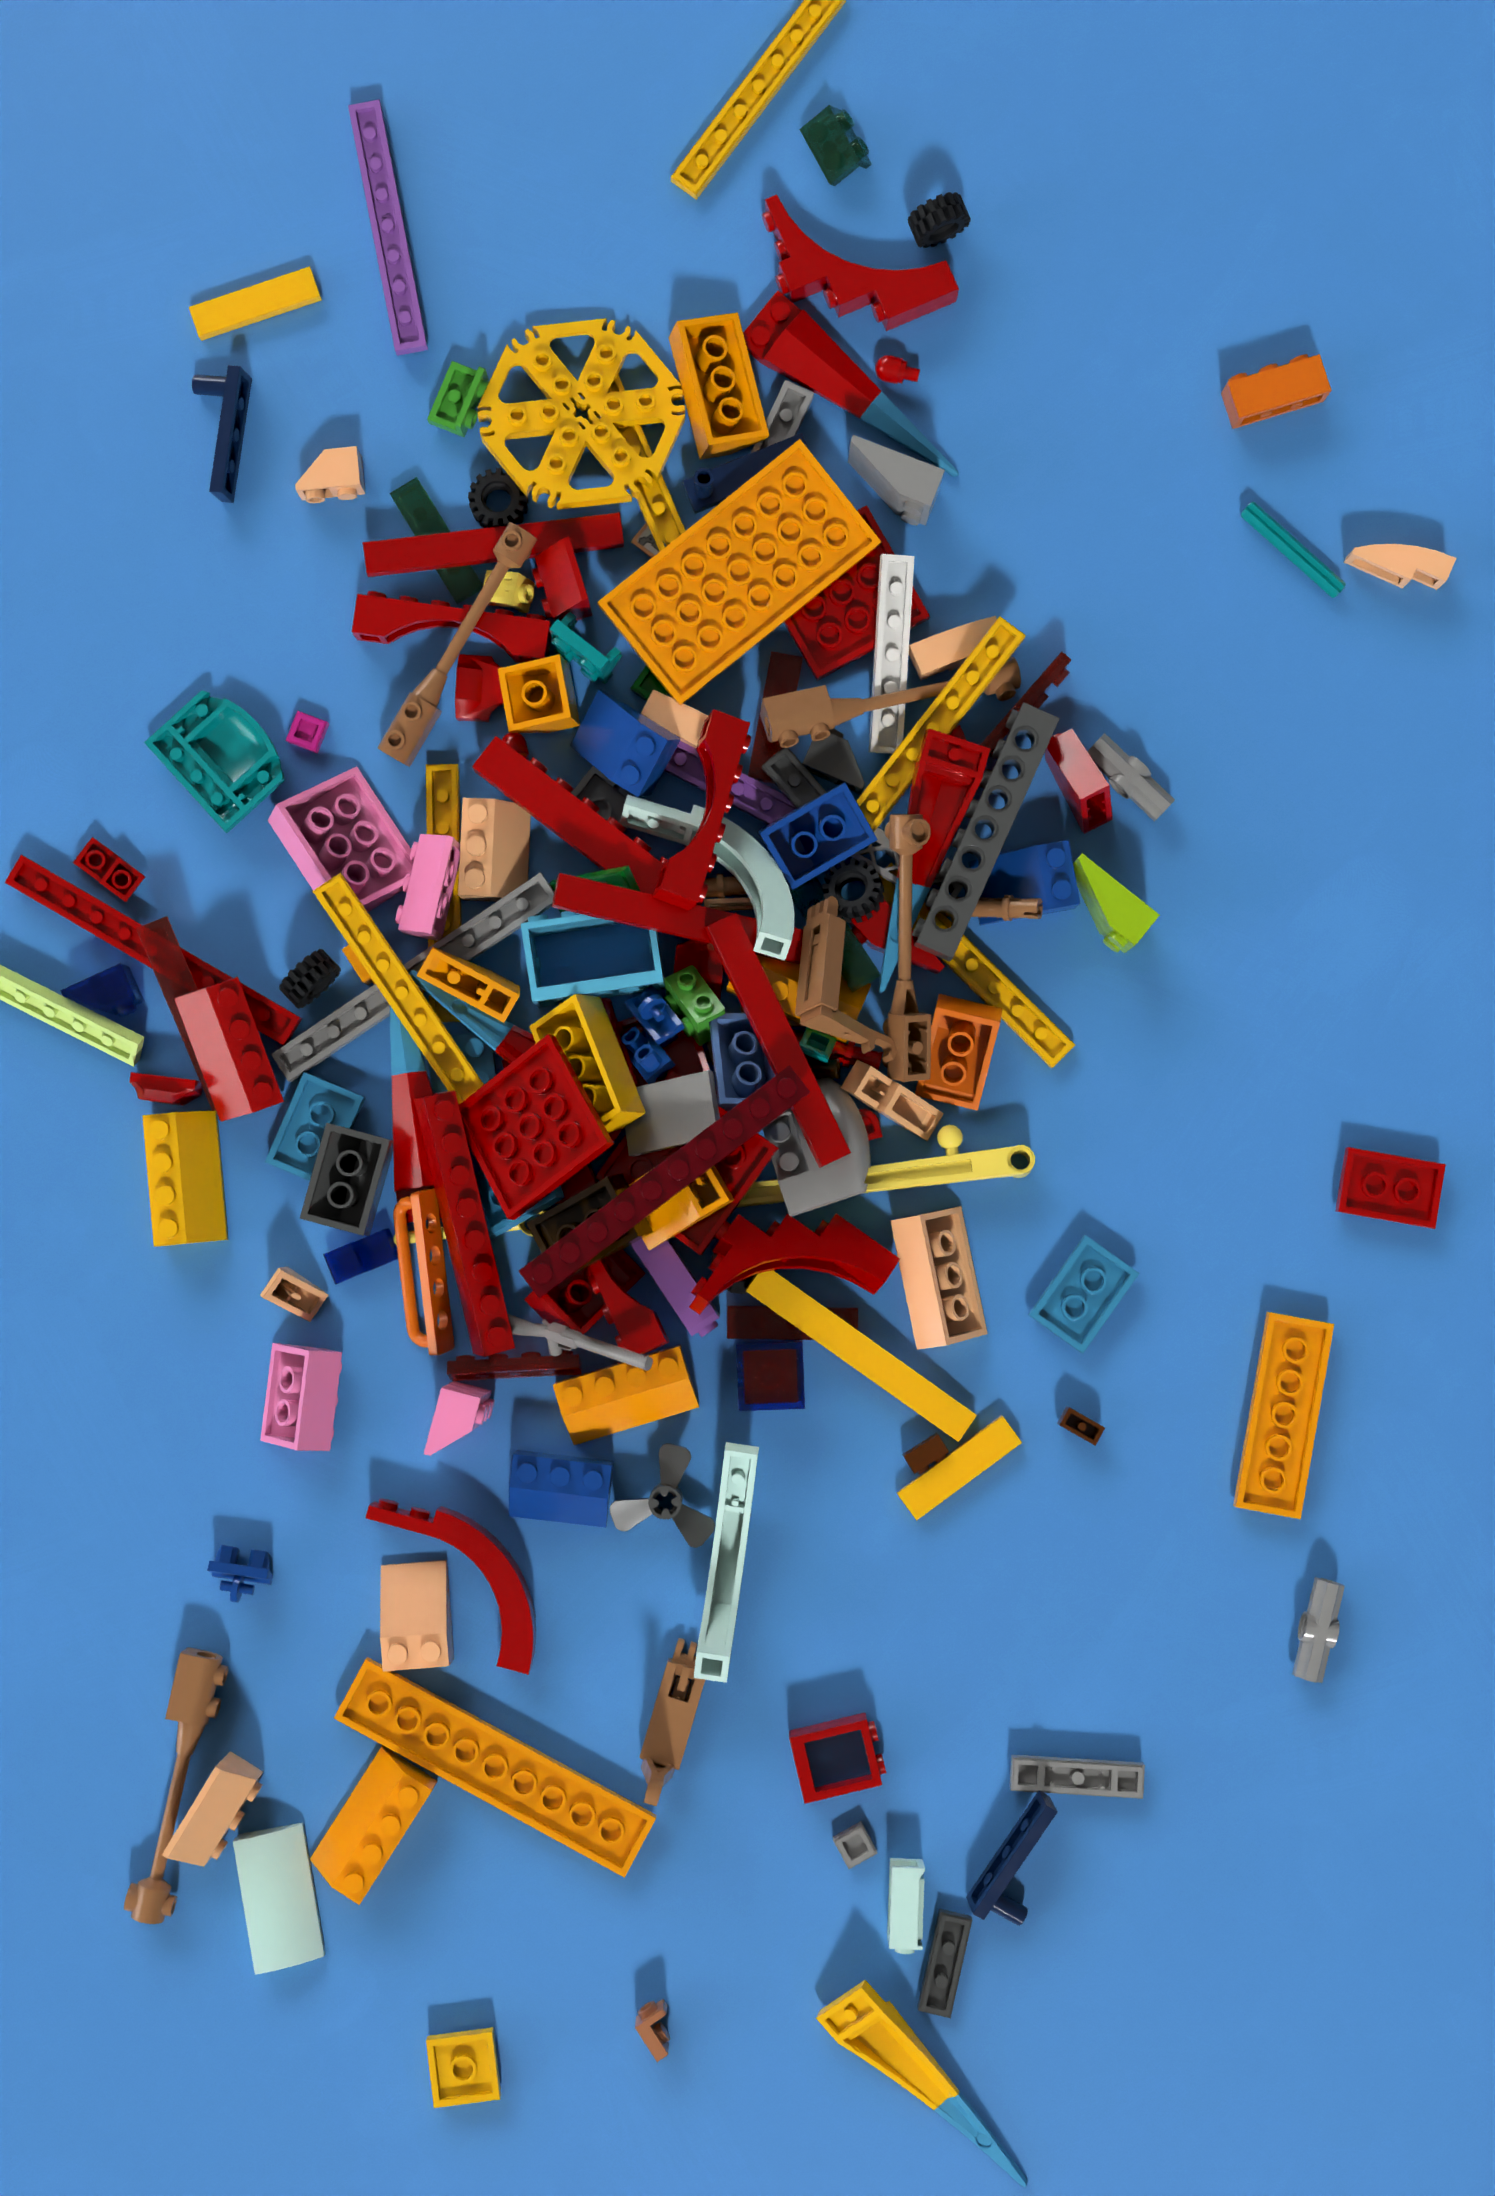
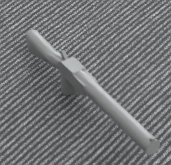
M508 1314L512 1335L545 1337L551 1356L560 1355L562 1349L569 1351L579 1347L647 1371L652 1367L653 1359L649 1355L645 1356L583 1335L581 1332L569 1329L568 1326L556 1322L549 1324L543 1319V1324L532 1323Z

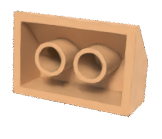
M462 798L458 896L462 900L497 902L528 881L531 815L516 803L490 798Z
M230 1751L213 1769L162 1853V1856L167 1859L203 1867L211 1858L217 1860L228 1843L223 1838L229 1828L235 1831L245 1815L241 1809L246 1800L253 1802L262 1788L263 1784L258 1781L263 1771Z

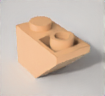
M357 446L324 449L295 484L296 492L301 500H306L308 503H322L325 501V498L338 497L340 500H353L357 498V495L365 494L363 462Z

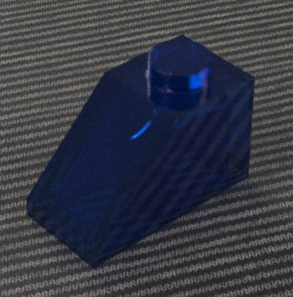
M121 963L60 990L66 998L113 1015L118 1014L119 1017L135 1012L137 1010L136 1005L145 1002L129 966Z

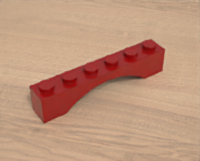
M368 591L367 595L357 594L352 633L360 641L390 644L402 636L419 630L431 628L459 629L472 605H463V608L450 607L448 602L432 600L431 604L420 603L417 598L410 596H399L398 600L386 598L387 595L380 592ZM496 609L494 613L483 612L472 631L495 643L517 663L549 657L552 637L549 629L552 625L550 621L546 620L545 616L527 614L526 617L514 616L512 611Z
M713 709L705 719L696 748L706 779V805L703 819L689 845L669 858L661 867L652 898L688 911L698 902H703L708 890V884L704 883L707 872L711 873L717 859V854L713 853L715 843L721 841L726 827L725 824L721 823L724 812H729L734 800V794L730 793L732 784L738 782L743 765L739 764L741 754L746 753L751 741V736L747 735L750 722Z
M590 1163L561 1184L565 1198L555 1204L566 1201L598 1182ZM605 1259L589 1266L592 1275L588 1276L590 1285L595 1294L601 1293L606 1304L601 1306L603 1314L609 1325L615 1324L619 1333L615 1337L618 1347L643 1355L670 1342L657 1312L639 1303L620 1286L609 1270Z

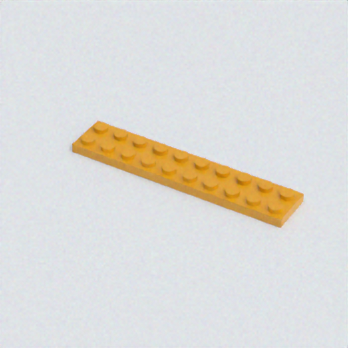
M369 1657L362 1664L334 1716V1719L624 1878L656 1820V1814L394 1671L383 1672L382 1664Z

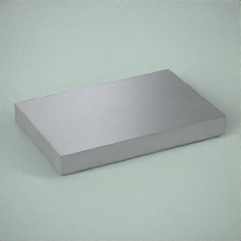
M707 1070L636 1087L646 1113L625 1127L629 1156H639L684 1146L720 1118L713 1071Z

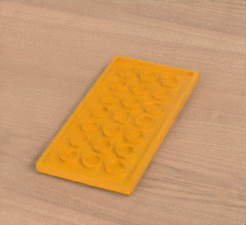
M799 439L600 599L597 604L671 697L681 705L881 544V540L802 440Z

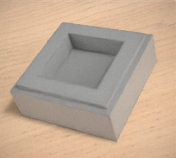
M862 1821L832 1837L848 1869L878 1854Z

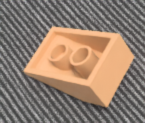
M447 1560L381 1565L380 1643L383 1672L450 1666L454 1660Z

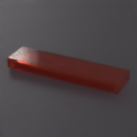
M771 651L763 698L797 691L803 657ZM760 715L748 776L757 781L774 784L761 769V766L780 751L782 747L779 741L769 742Z
M728 1305L727 1339L813 1340L767 1306ZM826 1307L858 1330L857 1307Z

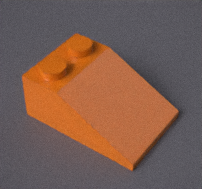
M939 994L931 1024L930 1079L919 1080L915 1094L922 1098L978 1111L1003 1008Z

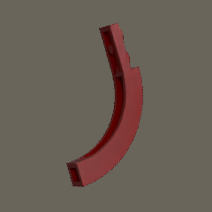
M380 1498L379 1502L374 1501L371 1503L367 1510L366 1519L440 1539L460 1550L475 1563L489 1582L499 1607L502 1637L496 1666L529 1675L536 1645V1619L533 1601L519 1566L502 1543L486 1528L471 1518L442 1506L436 1510L433 1518L429 1517L430 1511L417 1507H411L410 1511L398 1508L399 1503L389 1499Z

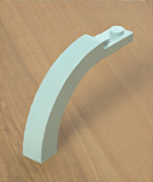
M627 795L620 824L688 846L698 831L705 808L693 804L690 814L643 798ZM723 817L721 823L726 825L721 841L715 843L713 853L717 854L716 861L723 865L739 881L752 903L757 925L753 951L785 961L792 942L795 924L793 899L786 879L772 856L753 836L737 824Z
M728 1442L725 1445L711 1563L693 1678L727 1683L759 1453V1447Z

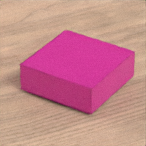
M297 710L286 741L318 754L329 723Z

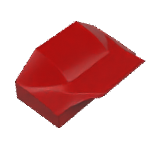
M459 654L455 690V714L457 721L489 722L491 712L503 704L497 670L502 667L494 662L492 656Z
M692 939L676 946L674 973L693 965L720 1000L724 968L713 944Z
M134 1072L130 1074L129 1082L135 1088L137 1096L141 1100L184 1106L202 1095L203 1082Z

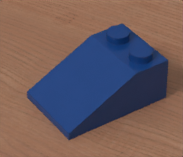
M598 689L570 746L612 782L636 797L652 795L681 738L604 690Z
M845 782L757 831L768 852L782 871L789 888L792 890L878 840Z
M1069 840L1035 845L999 854L980 897L1004 898V895H1013L1014 898L1020 899L1041 898V904H1043L1042 915L1077 908L1080 905V898ZM978 859L968 862L969 869L978 867ZM978 917L980 926L1004 922L1002 918Z

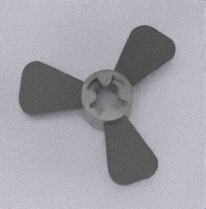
M666 1443L660 1447L661 1483L653 1488L649 1498L616 1500L611 1504L609 1509L610 1515L618 1530L628 1531L653 1514L659 1519L672 1518L688 1545L693 1548L702 1546L709 1538L715 1527L713 1519L682 1504L683 1495L678 1484L691 1460V1453L686 1447ZM670 1492L674 1496L671 1501L673 1506L670 1508V1511L668 1508L663 1509L659 1505V1500L655 1499L658 1494L661 1493L665 1497Z

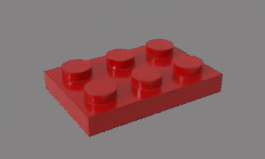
M1346 1147L1335 1212L1435 1229L1446 1164Z

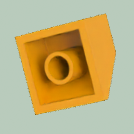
M560 654L497 669L508 731L510 733H551L580 726L570 665Z

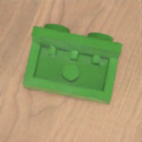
M452 361L427 418L429 424L465 437L468 428L473 429L478 418V411L476 409L489 383L486 369L479 366L476 371Z
M690 965L664 978L666 996L663 999L683 1023L685 1035L687 1037L692 1036L697 1044L701 1046L711 1041L709 1022L724 1015L725 1007L697 969Z

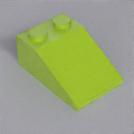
M1081 853L1073 862L1077 887L1099 934L1104 937L1103 943L1114 952L1118 953L1121 950L1123 953H1126L1139 942L1160 915Z

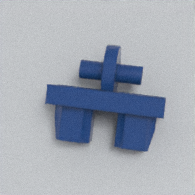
M653 985L648 986L639 996L625 1001L627 1008L657 1046L665 1047L678 1038L677 1033L685 1029L681 1020Z
M635 1026L621 1037L631 1062L648 1084L655 1083L659 1077H665L667 1071L676 1065L662 1046H657L645 1030L640 1032Z
M221 1545L215 1561H209L207 1571L212 1572V1577L233 1580L232 1582L222 1580L220 1583V1590L230 1592L231 1602L238 1603L242 1593L253 1595L255 1585L244 1584V1581L271 1585L273 1574L269 1570L270 1554L267 1551L251 1550L248 1566L237 1564L240 1552L238 1548Z

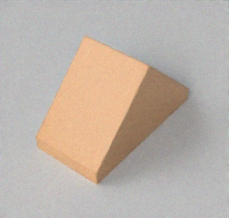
M279 1267L260 1296L311 1322L328 1297V1294L291 1268Z

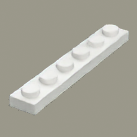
M880 555L872 697L907 689L915 556ZM906 703L871 711L868 752L893 754L904 738Z

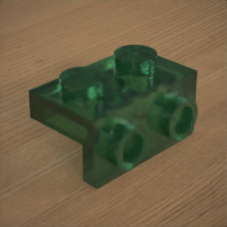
M828 105L799 130L828 183L836 186L859 166L867 169L872 164L867 156L869 154L867 145L860 137L855 135L852 129L854 122L851 116L844 109L840 110Z

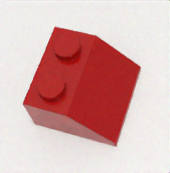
M570 537L562 538L535 556L537 568L532 569L537 588L544 587L547 598L541 600L546 618L553 617L554 622L557 619L561 621L569 612L577 617L576 620L593 616Z

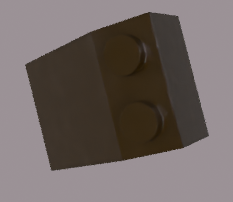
M623 1173L602 1179L527 1222L541 1253L626 1190L629 1185ZM645 1218L573 1274L653 1233L647 1219Z

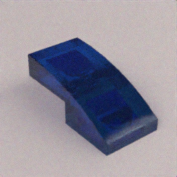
M389 1228L323 1254L335 1285L398 1260L397 1246L394 1243Z

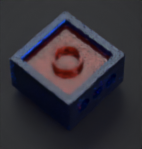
M802 1340L736 1343L739 1411L805 1409Z

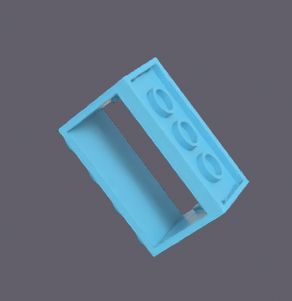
M570 911L561 912L560 918L548 919L547 915L528 917V922L521 923L531 998L538 1008L558 1005L559 1002H564L574 994L608 998L641 993L650 985H653L656 990L665 989L658 932L649 930L650 953H653L655 970L542 987L539 973L541 962L540 957H537L534 937L622 923Z

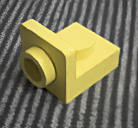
M486 570L483 586L492 570ZM507 572L488 605L513 607L521 613H528L534 598L535 583L519 572Z

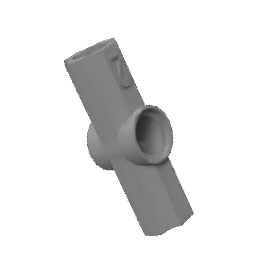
M1105 733L1087 751L1099 770L1108 777L1111 787L1122 797L1131 799L1154 822L1175 801L1151 777L1150 770L1143 762L1134 756L1129 757Z
M1314 1578L1307 1612H1303L1299 1621L1298 1639L1300 1643L1292 1673L1294 1676L1315 1683L1323 1682L1330 1648L1335 1647L1339 1636L1340 1624L1337 1618L1345 1588L1343 1584L1324 1578Z

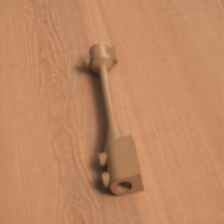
M512 522L508 523L493 549L498 561L436 668L429 672L412 693L409 692L377 748L404 765L411 766L442 713L437 706L448 677L446 675L508 569L521 568L531 555V550L538 540L532 534Z
M1014 657L1009 658L985 689L984 693L987 696L996 694L999 701H1005L1015 696V689H1019L1021 685V675L1018 663ZM949 681L865 699L830 698L826 685L762 698L760 716L769 742L779 741L782 748H789L799 742L798 737L810 734L813 741L824 740L830 736V730L834 729L835 726L864 714V712L937 697Z
M890 814V821L885 826V836L889 839V848L899 854L898 980H896L888 1018L883 1023V1031L894 1041L897 1054L893 1060L887 1063L883 1061V1064L887 1068V1077L901 1082L930 1079L931 1014L918 1011L913 980H911L913 854L923 848V845L928 842L931 835L930 825L923 819L922 814Z
M187 1647L179 1655L165 1719L178 1722L177 1758L150 1877L140 1880L138 1884L131 1883L124 1902V1910L130 1911L131 1918L141 1923L160 1924L164 1922L165 1916L171 1917L175 1910L177 1896L170 1895L171 1885L163 1879L167 1858L162 1856V1853L173 1837L190 1757L194 1753L205 1725L209 1722V1718L216 1719L220 1710L221 1699L214 1696L217 1685L223 1686L225 1684L228 1666L221 1665L223 1657L217 1653Z

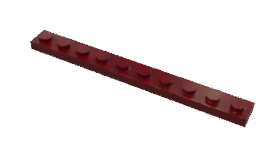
M789 1065L521 1268L519 1273L538 1298H542L810 1094V1091Z

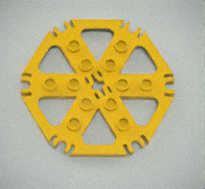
M607 318L532 326L533 332L529 329L525 330V338L528 341L526 345L519 344L513 338L511 340L513 351L507 344L477 408L479 422L488 421L491 423L488 427L480 428L482 443L524 495L528 498V494L532 489V501L537 502L539 495L546 493L549 495L548 507L553 508L556 504L557 510L632 502V497L636 499L640 497L639 489L635 486L640 482L646 484L649 489L653 488L652 478H654L656 483L658 482L685 422V405L676 406L672 403L676 400H683L681 384L640 334L635 330V334L630 340L631 327L629 326L625 328L624 333L620 335L615 334V321L611 320L607 325ZM589 335L594 339V346L578 381L551 349L550 343L555 338ZM628 354L639 355L658 379L657 384L652 388L610 392ZM515 366H521L547 399L504 403L499 399V393L510 370ZM575 406L581 411L588 410V420L582 416L576 418ZM663 423L665 426L654 454L647 458L639 456L617 430L620 426L628 427L635 424ZM553 435L539 466L531 471L524 469L505 446L506 440ZM586 447L612 477L613 482L609 486L577 490L569 485Z

